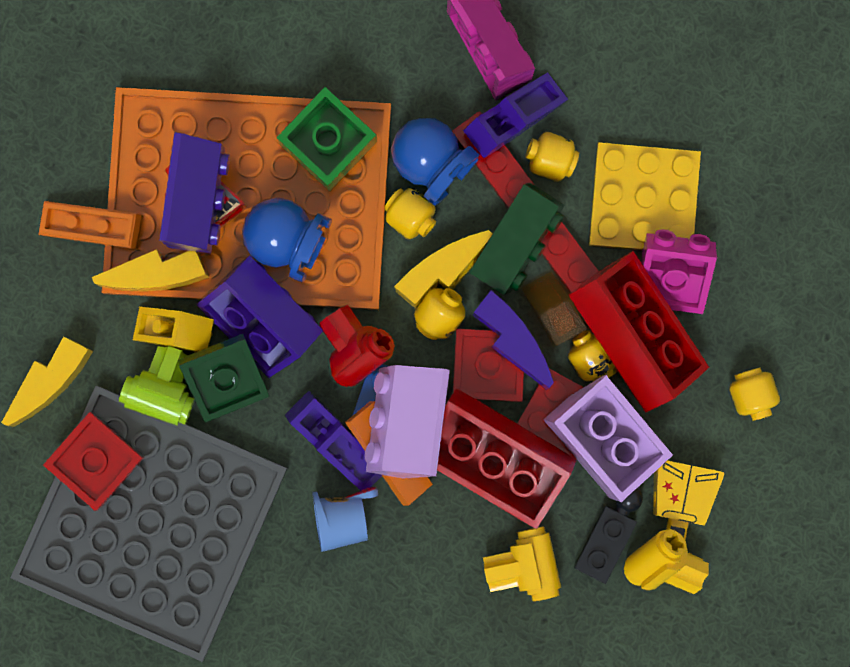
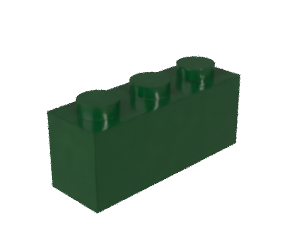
M531 183L524 184L469 273L503 295L510 293L512 289L517 292L528 276L524 270L530 260L535 263L543 253L546 245L542 241L549 231L554 233L565 216L560 212L565 205Z

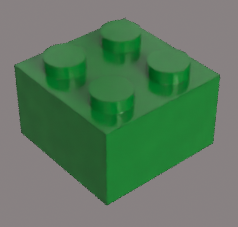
M326 87L276 137L279 144L329 191L377 143V135Z

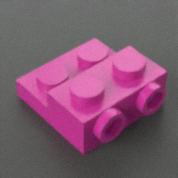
M665 229L657 230L655 234L647 233L640 262L670 308L675 311L704 313L717 260L716 242H711L707 236L702 234H693L690 236V239L676 237L672 231Z

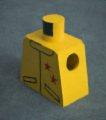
M666 461L654 472L653 515L668 518L666 529L670 528L677 531L686 540L689 523L705 526L722 483L724 472Z

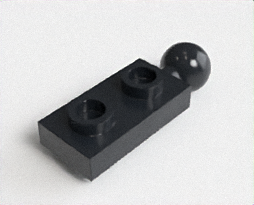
M639 488L635 489L622 502L616 501L617 507L615 510L605 505L574 566L575 569L604 584L607 583L637 524V521L628 517L630 512L639 509L642 505L643 494Z

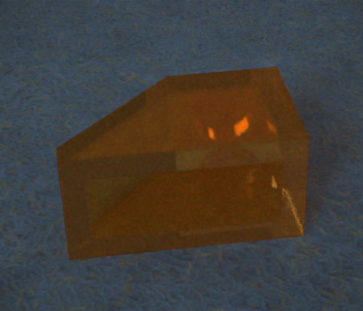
M552 272L521 287L553 348L587 330L571 299Z

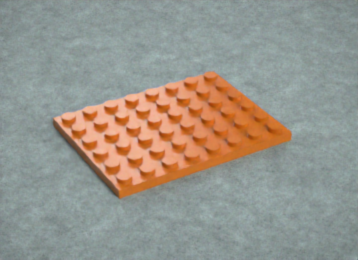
M116 87L107 209L137 213L142 216L136 249L105 245L103 272L156 249L162 253L165 261L188 251L168 248L159 240L165 203L164 194L166 193L168 175L165 169L170 165L174 132L223 145L225 154H230L228 175H222L221 181L243 201L247 209L220 228L218 245H212L211 253L199 252L209 278L190 285L167 290L142 292L121 291L102 287V293L201 300L230 271L248 256H251L243 242L242 228L245 217L253 206L265 199L279 197L292 200L302 207L309 220L314 219L320 213L331 218L332 223L329 229L324 226L322 228L323 233L321 236L326 239L312 269L304 267L302 272L306 275L305 281L301 283L289 277L291 269L289 265L277 268L263 265L274 281L280 287L285 288L299 306L341 308L348 304L351 309L379 310L391 103L340 100L377 135V143L329 191L279 144L276 138L313 99Z

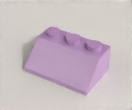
M401 365L379 368V373L374 382V390L376 392L375 406L371 411L369 419L371 426L370 443L365 450L366 472L402 479L436 476L450 370Z
M607 375L600 377L570 395L543 419L607 496L619 502L626 499L673 456Z

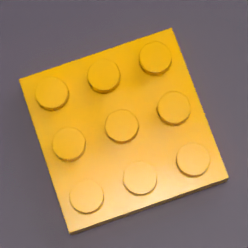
M598 142L589 246L643 251L646 234H655L657 230L661 229L672 231L676 237L690 239V236L695 231L701 151Z

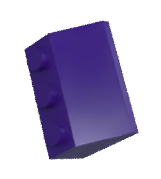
M174 132L159 239L168 248L211 253L212 245H218L220 224H215L217 210H223L225 201V189H220L222 175H228L230 154H225V148L221 143Z
M248 256L196 304L210 319H214L213 322L229 339L244 334L257 367L268 378L300 358L323 332V329L316 323L313 316L305 312L292 299L290 293L274 281L264 266L256 262L251 256Z

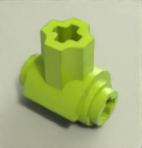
M158 346L149 371L143 370L140 376H127L120 393L119 402L124 404V408L176 426L179 423L186 425L195 399L189 397V393L185 392L186 384H183L185 377L180 369L178 359L187 355L182 350L171 346Z

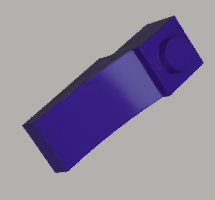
M310 391L285 414L289 423L360 491L372 487L382 477L380 474L366 472L365 450L353 433Z

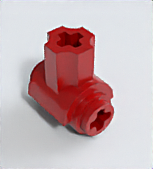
M348 304L339 308L319 323V326L335 348L329 359L330 368L334 380L341 386H356L393 355L395 345L389 333L372 326L363 327Z

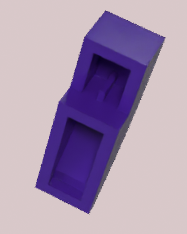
M547 72L505 97L498 105L478 116L463 131L482 157L485 158L538 123L565 103L568 98Z
M490 291L472 316L500 336L492 346L495 351L546 390L549 389L554 382L536 340L516 313L493 291Z

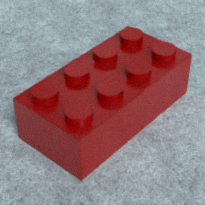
M634 251L607 265L569 294L577 310L645 413L675 399L710 368Z
M456 388L445 406L437 471L537 530L572 474L577 459Z

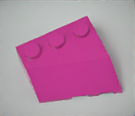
M447 0V13L495 101L532 81L535 70L534 64L528 53L524 51L519 43L514 27L509 21L506 22L501 14L502 7L499 0Z

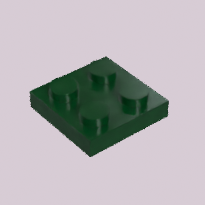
M244 334L178 359L180 369L205 423L270 397Z

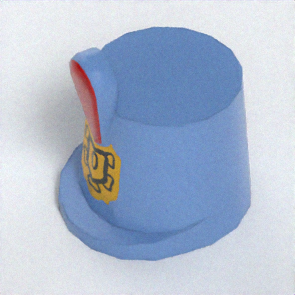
M369 487L346 497L319 498L317 491L312 492L321 552L368 540L362 499L377 497L378 489L376 487Z

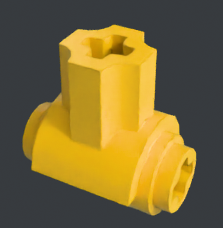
M544 526L538 527L537 530L531 528L517 532L518 539L515 540V545L510 546L509 552L483 557L484 571L490 592L519 587L520 592L527 591V595H531L532 601L550 599L560 595L558 589L562 587L550 533H546Z
M668 528L657 533L626 559L624 574L630 583L641 586V589H656L666 582L695 594L702 589L703 582L709 575V563L688 553L684 537L677 531Z

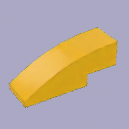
M487 230L467 236L431 254L412 268L394 286L396 293L416 309L427 292L437 288L439 284L445 289H454L474 266L493 233Z
M156 249L92 277L94 284L100 287L121 291L144 292L190 285L209 278V275L199 252L187 251L165 261L162 253Z
M63 336L48 366L34 361L1 423L14 427L33 417L51 404L82 371L93 351Z

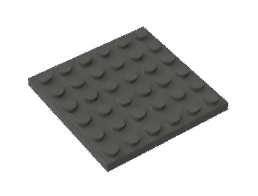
M96 385L80 422L89 412L94 413L143 456L144 459L98 511H94L55 476L10 578L203 662L288 468L190 425L179 423L176 426L124 408V404L119 402L120 395Z

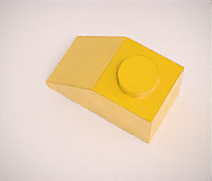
M139 306L133 340L198 352L208 348L214 319L182 311Z

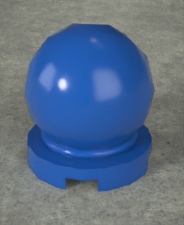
M418 118L408 121L396 133L391 147L393 165L400 175L415 185L426 186L428 190L424 197L434 206L438 205L449 195L446 189L453 182L454 178L458 177L462 181L477 163L480 156L471 146L464 150L459 149L455 134L448 125L436 118Z
M279 197L265 199L253 206L245 217L242 228L243 242L249 254L258 262L275 268L289 265V268H291L289 277L302 283L306 279L305 273L302 272L304 267L312 269L326 238L321 236L323 233L322 228L324 226L329 229L332 219L318 213L314 219L309 220L304 209L292 200Z

